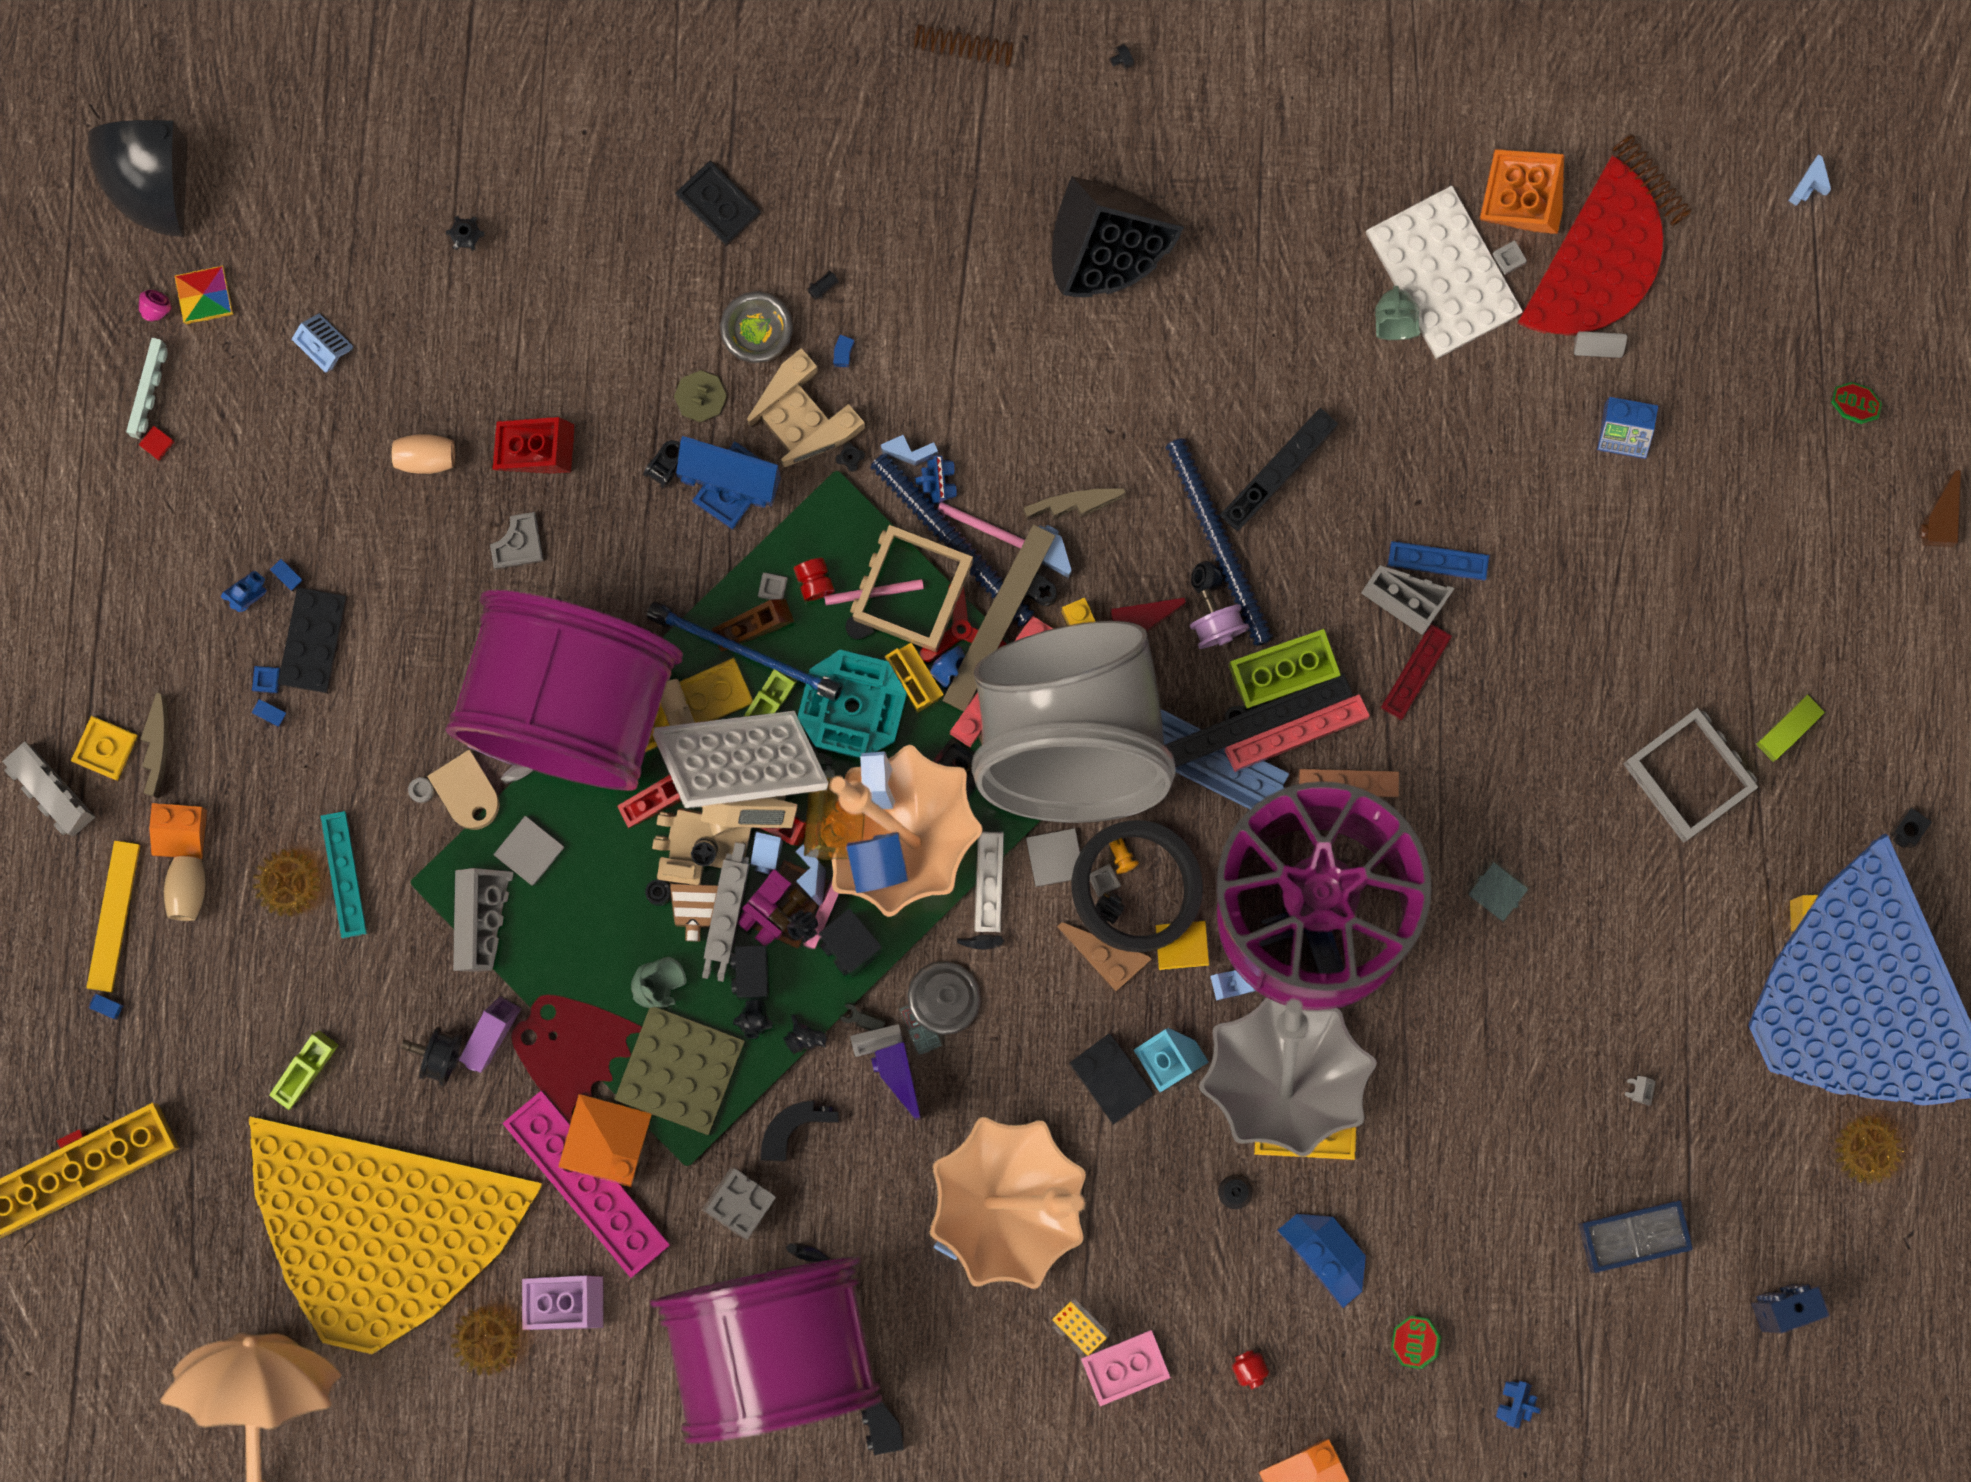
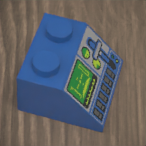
M1609 397L1604 406L1597 450L1646 459L1655 428L1658 406Z

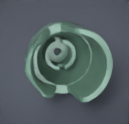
M1393 286L1392 290L1382 295L1375 307L1376 337L1379 339L1405 340L1420 335L1418 304L1410 293L1399 289V286Z
M670 957L643 964L637 969L632 978L631 989L633 999L636 1003L646 1008L674 1005L676 1001L670 997L671 990L685 985L686 975L679 962Z

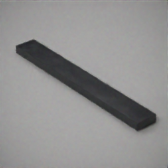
M1342 673L1339 677L1302 689L1164 746L1174 757L1176 768L1352 697L1353 693L1345 674Z

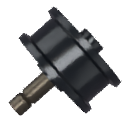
M437 1026L427 1046L404 1039L401 1049L410 1050L412 1053L424 1056L419 1079L425 1080L427 1077L439 1081V1085L445 1087L460 1059L459 1051L462 1043V1034L457 1033L454 1036L442 1032V1027Z

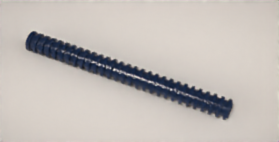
M1176 439L1168 443L1165 449L1169 450L1170 453L1168 455L1173 458L1171 462L1176 465L1174 469L1179 472L1178 478H1182L1181 484L1185 485L1184 491L1188 492L1187 498L1191 499L1190 505L1195 507L1193 511L1198 514L1196 518L1201 521L1199 525L1204 528L1203 534H1207L1206 540L1210 541L1209 547L1213 548L1212 554L1216 555V562L1220 563L1218 567L1223 570L1221 574L1226 577L1224 581L1229 583L1228 590H1232L1231 596L1235 597L1234 603L1241 605L1240 615L1241 618L1245 619L1243 621L1244 624H1248L1250 627L1247 632L1251 633L1250 639H1254V646L1263 645L1271 641L1274 636L1269 633L1271 629L1266 626L1268 622L1263 619L1264 613H1260L1261 607L1256 604L1258 600L1253 597L1255 593L1250 590L1252 586L1247 584L1249 580L1244 577L1246 573L1241 570L1242 564L1238 563L1239 557H1235L1236 551L1231 548L1233 544L1228 541L1230 537L1226 536L1225 533L1227 531L1222 528L1224 524L1219 521L1221 517L1216 514L1217 508H1213L1214 502L1210 501L1211 495L1207 494L1208 488L1204 487L1205 482L1200 479L1202 475L1197 472L1199 468L1194 465L1196 461L1191 459L1192 453L1188 452L1189 446L1185 445L1186 439Z
M886 453L876 458L871 464L870 469L872 471L875 470L877 476H881L882 482H887L886 486L891 487L893 493H897V498H902V503H906L907 508L913 510V515H918L917 519L919 521L922 520V524L929 527V532H934L933 536L938 537V541L944 543L943 546L973 557V564L970 569L971 577L975 576V581L980 582L982 588H986V593H991L992 599L996 598L1003 584V577L997 576L998 572L993 571L991 565H987L988 561L986 559L982 560V555L976 553V548H971L972 544L967 543L965 537H961L960 531H955L956 527L951 526L949 520H945V515L939 514L940 510H936L935 505L929 503V498H924L925 494L923 492L920 493V489L913 486V481H908L909 477L904 476L902 470H898L897 464H892L893 460L888 459ZM1022 600L1013 618V621L1018 622V627L1024 626L1035 613L1034 610H1029L1030 606L1028 604L1025 605L1024 600Z

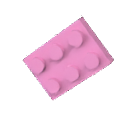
M1152 1330L1081 1358L1099 1406L1170 1378Z

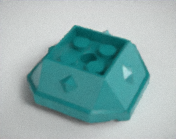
M838 650L809 670V675L822 679L824 676H827L844 685L843 691L836 702L817 694L818 690L814 689L812 685L806 684L798 719L815 747L861 758L862 753L878 752L895 742L907 693L888 661ZM854 700L860 706L856 712H848L845 709L846 703Z

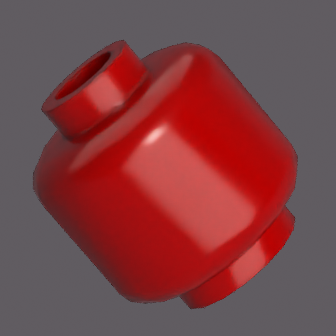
M1253 1350L1234 1357L1236 1361L1232 1364V1369L1239 1385H1249L1251 1389L1265 1384L1263 1379L1269 1375V1370L1261 1353H1254Z

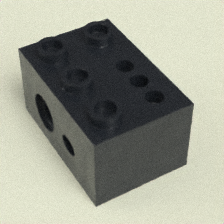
M850 908L818 933L820 940L823 942L820 945L821 949L828 957L833 955L836 958L834 961L835 966L844 977L849 974L853 978L883 953L880 944Z

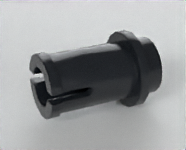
M829 270L815 283L811 282L807 291L814 300L822 299L827 291L839 283V280Z

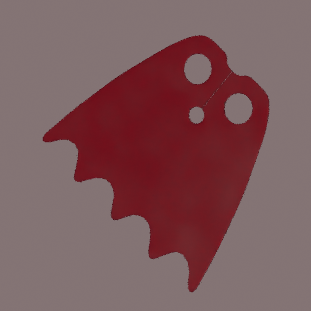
M543 995L531 1006L529 1018L519 1022L511 1034V1040L518 1057L537 1087L545 1094L565 1120L571 1124L572 1110L576 1106L578 1095L592 1097L591 1086L594 1082L612 1081L609 1062L616 1057L628 1058L631 1056L626 1044V1038L632 1033H640L642 1027L625 1018L586 1003L561 996ZM546 1004L554 1006L556 1010V1015L551 1020H545L540 1015L541 1007ZM527 1029L533 1030L537 1035V1040L532 1045H525L521 1041V1034ZM552 1031L557 1033V1039L555 1040L549 1039V1033Z

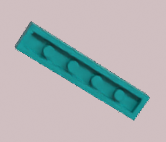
M347 812L321 815L341 938L366 935L367 929Z

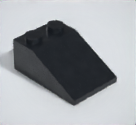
M1110 1033L1068 1064L1113 1125L1153 1095Z

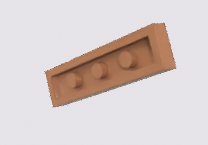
M1299 769V784L1320 781L1337 782L1361 788L1377 797H1399V772Z

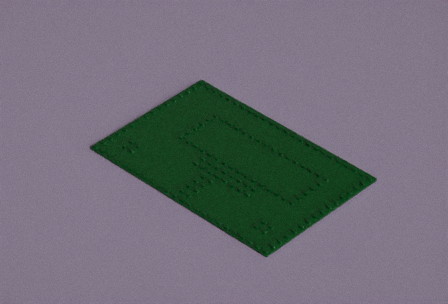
M834 471L705 595L683 619L713 632L712 628L769 601L758 598L763 573L788 578L783 599L787 601L794 622L742 645L792 666V668L794 667L806 674H809V670L838 650L885 661L887 654L897 648L900 650L911 642L873 628L874 634L862 640L850 638L845 626L847 620L853 616L850 610L854 601L826 605L825 597L813 601H804L800 588L803 583L798 582L794 567L812 559L824 558L828 569L825 576L831 579L835 590L832 594L860 590L863 577L865 575L869 576L872 567H869L873 553L878 554L881 547L878 541L882 531H887L889 525H893L839 471ZM894 537L874 587L922 579L924 589L869 598L864 612L930 638L951 583L911 543ZM965 598L968 622L972 627L980 629L985 617ZM952 616L950 618L946 631L949 630L953 625ZM675 625L662 637L683 653L681 663L674 665L673 669L670 670L671 676L668 681L678 679L680 682L734 658L754 700L774 670L767 667V665L765 666L729 649L720 652L717 643L715 644ZM957 627V632L959 634H964L966 632L964 627ZM1003 637L1002 640L1009 644L1010 642L1005 637ZM966 640L959 641L941 655L960 646L966 656L972 643ZM913 644L920 656V651L923 647ZM939 655L937 658H935V659L932 660L931 662H924V664H925L926 667L928 668L929 672H930V670H931V668H932V666H933V663H934L941 655ZM934 678L945 696L950 686L944 687ZM800 680L797 682L778 713L795 711L798 717L806 683ZM906 695L895 742L878 752H885L889 759L903 747L912 745L924 757L933 761L951 738L974 753L982 744L978 737L970 748L950 735L951 729L961 717L963 711L943 702V698L917 713ZM851 700L846 703L845 709L848 712H856L860 705L857 701ZM750 706L719 720L743 717ZM803 728V730H804V732H805V734H806L808 740L811 741L810 737L808 736V734L806 733L805 729ZM658 747L645 752L640 768L641 775L637 779L638 785L635 790L601 788L534 770L525 777L513 781L498 796L500 807L494 821L482 829L470 830L464 828L411 880V886L454 929L455 870L475 868L514 872L494 856V853L526 816L564 847L534 886L530 885L517 873H513L512 881H508L506 890L509 892L508 900L504 902L501 916L504 917L502 926H499L496 936L499 941L493 970L530 1008L540 996H561L598 1007L642 1027L649 1008L639 1005L633 999L631 982L637 969L643 964L666 957L673 958L679 962L686 975V984L671 990L670 997L674 998L676 1004L656 1008L745 1041L709 1135L653 1114L651 1116L648 1129L684 1166H690L808 1050L803 1049L802 1052L793 1054L783 1040L788 1032L793 1031L792 1014H795L800 1023L825 1033L840 1019V1015L843 1016L849 1010L844 1006L845 1003L854 1005L976 885L977 840L964 854L956 872L954 888L950 893L946 895H931L915 900L891 917L885 916L877 906L860 896L838 894L824 929L850 908L883 950V953L853 978L849 974L844 977L834 963L836 958L833 955L828 957L821 949L820 945L823 942L820 938L815 949L804 946L803 941L799 949L777 939L768 944L766 947L768 949L769 1000L759 1001L765 1003L766 1014L773 1022V1028L765 1030L764 1034H759L757 1039L746 1038L744 1032H741V1028L733 1025V1020L741 1014L745 1007V1002L748 1000L739 1001L737 995L732 993L731 979L736 978V970L731 968V961L727 964L723 982L718 981L717 977L721 962L712 960L710 976L708 979L702 978L706 960L704 959L710 928L701 927L700 942L685 941L686 927L675 925L672 897L664 906H655L646 898V886L651 881L658 879L660 858H669L670 850L652 849L654 838H656V835L669 838L671 826L657 825L658 815L660 814L658 813L628 828L617 806L670 775ZM818 748V753L824 752V749ZM833 751L824 752L825 758H831V764H825V758L819 759V764L823 771L827 770L826 765H830L831 770H834L835 777H842L844 780L849 769L861 767V758ZM978 788L968 801L974 817L982 826V831L1003 832V857L1041 821L1013 814L993 805L982 796ZM811 792L786 795V802L798 804L795 816L812 824L802 845L826 869L825 879H828L830 883L833 877L832 860L826 844L818 835V827L837 805L839 795L836 793L812 795ZM680 802L663 811L677 815L679 808L703 812L702 806L685 808L683 802ZM486 809L475 820H483L486 817ZM751 827L746 855L749 858L748 864H750L742 908L769 876V874L756 872V867L751 865L756 832L774 836L758 827ZM782 840L783 845L776 871H779L783 860L809 870L810 867L796 852L800 846H794ZM703 866L701 885L718 886L722 868ZM738 925L732 953H735V947L763 946L755 939L759 931L753 929L752 926L747 932ZM546 1004L541 1007L540 1015L545 1020H551L555 1017L556 1010L554 1006ZM632 1033L626 1038V1044L631 1055L640 1033ZM631 1056L628 1058L616 1057L609 1062L612 1081L602 1082L615 1095ZM625 1104V1105H626L627 1107H629V1108H633V1109H636V1110H640V1109H637V1108H635V1107H632V1106H629V1105Z

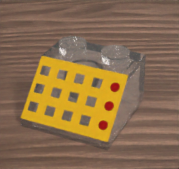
M1072 1298L1052 1318L1055 1322L1052 1326L1053 1329L1061 1337L1067 1334L1073 1341L1070 1346L1079 1355L1084 1352L1088 1356L1110 1335L1075 1298Z

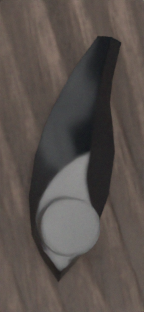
M993 935L957 938L958 944L980 950L997 948L1005 941L1001 936Z
M790 1243L785 1247L789 1253L805 1261L820 1262L830 1260L823 1253L808 1245Z

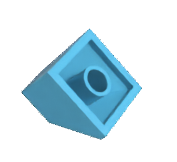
M1170 1028L1163 1030L1134 1049V1052L1159 1092H1162L1208 1063L1195 1040Z

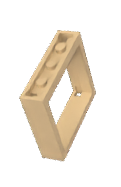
M889 525L888 530H883L880 535L878 544L881 547L878 554L873 553L869 563V567H872L869 576L865 575L860 585V590H863L860 599L855 598L850 612L853 613L854 621L937 653L973 564V557ZM894 537L960 562L930 638L864 613Z

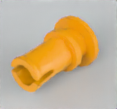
M1123 838L1109 843L1115 857V865H1119V868L1116 870L1117 874L1129 872L1139 865V861L1132 860L1134 856L1132 853H1129Z

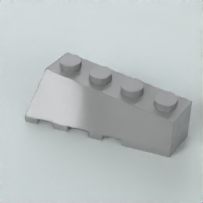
M24 741L2 761L7 766L4 771L14 781L18 778L23 784L21 790L30 799L36 798L40 803L37 806L38 809L46 817L51 815L56 823L53 825L62 835L67 833L74 837L95 818L94 814L29 743Z
M475 868L455 870L453 971L478 972L491 971L493 969L499 941L496 936L499 926H502L504 917L501 916L504 902L508 900L509 892L506 891L508 881H512L514 872Z

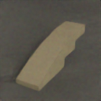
M1109 488L1070 492L1024 507L1023 513L1027 521L1050 511L1053 519H1056L1076 509L1081 518L1124 498L1125 490L1124 488Z
M156 692L141 740L149 744L142 767L151 770L144 794L158 799L165 774L168 753L169 721L166 697Z

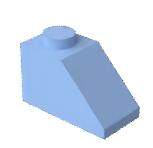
M1039 525L1040 528L1055 535L1041 564L1069 578L1071 567L1062 537L1058 535L1059 531L1049 525H1046L1045 528Z
M756 832L751 865L756 867V872L770 874V871H773V869L777 870L783 845L780 837Z

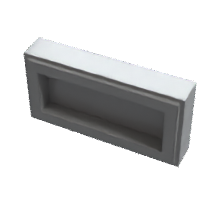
M899 1024L850 1036L855 1057L874 1053L877 1050L903 1042Z

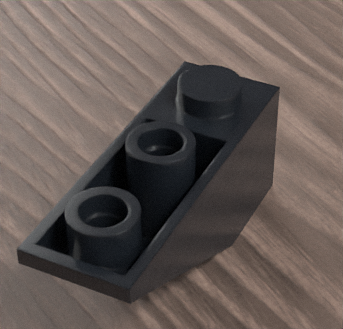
M883 1401L866 1407V1410H861L863 1425H869L870 1435H866L868 1451L873 1450L874 1455L904 1450L900 1423Z

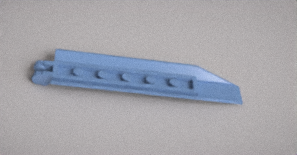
M1161 709L1164 745L1201 730ZM1225 748L1175 768L1176 773L1248 809H1251L1267 796L1284 789L1283 785L1289 773L1265 761L1234 772L1225 753Z

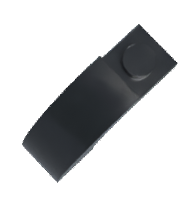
M814 1101L796 1103L782 1110L775 1116L765 1131L761 1146V1161L787 1162L788 1140L797 1127L809 1122L839 1123V1112H834V1107H819V1111H814Z

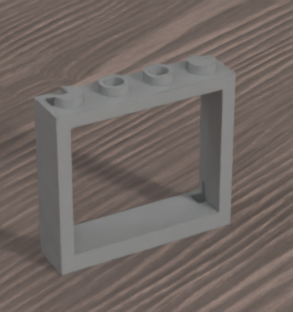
M1698 708L1623 763L1683 843L1758 788L1756 785L1757 779L1750 770L1746 771L1740 764L1742 762L1740 756L1734 750L1730 751L1725 744L1727 740L1719 730L1715 731L1710 725L1712 722L1705 711L1702 710L1700 712ZM1694 720L1745 788L1690 828L1639 760Z

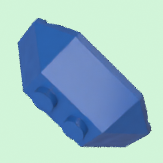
M1296 1214L1277 1230L1342 1308L1362 1292L1366 1256L1333 1217Z

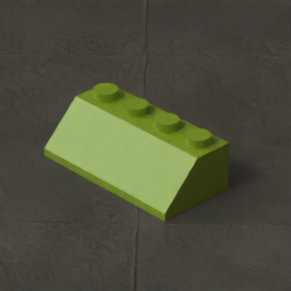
M1324 629L1230 661L1228 664L1235 686L1246 708L1341 676Z

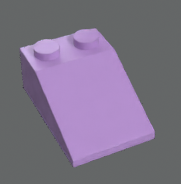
M571 1276L522 1279V1330L603 1328V1277Z

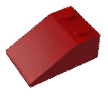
M560 417L496 422L493 470L546 474L571 472L575 424Z

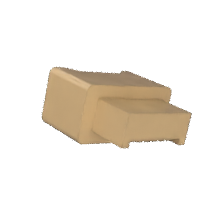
M662 857L659 862L657 878L666 883L701 885L704 867L691 861Z

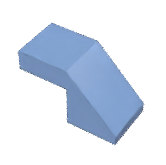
M904 435L881 444L883 454L886 453L890 457L915 466L934 458V456H938V450L934 442L911 452Z
M862 753V783L871 791L874 803L882 809H893L895 800L888 785L892 767L886 753Z
M802 845L796 852L810 869L797 880V883L820 906L823 903L826 869Z
M1236 970L1210 976L1216 1000L1256 991L1244 981Z

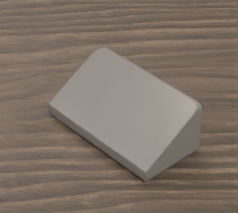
M1579 331L1574 338V354L1579 356L1621 358L1624 355L1627 335Z

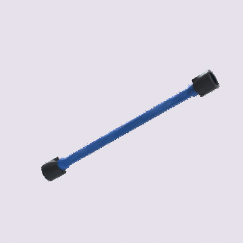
M654 601L648 609V620L664 627L667 624L678 626L701 638L703 637L708 641L717 643V645L726 649L728 648L733 652L742 654V656L751 660L753 659L765 666L767 665V667L812 685L814 689L818 690L817 694L834 702L839 699L843 691L844 685L841 682L824 676L823 679L814 677L794 667L792 668V666L783 662L781 663L758 651L686 621L672 613V608Z

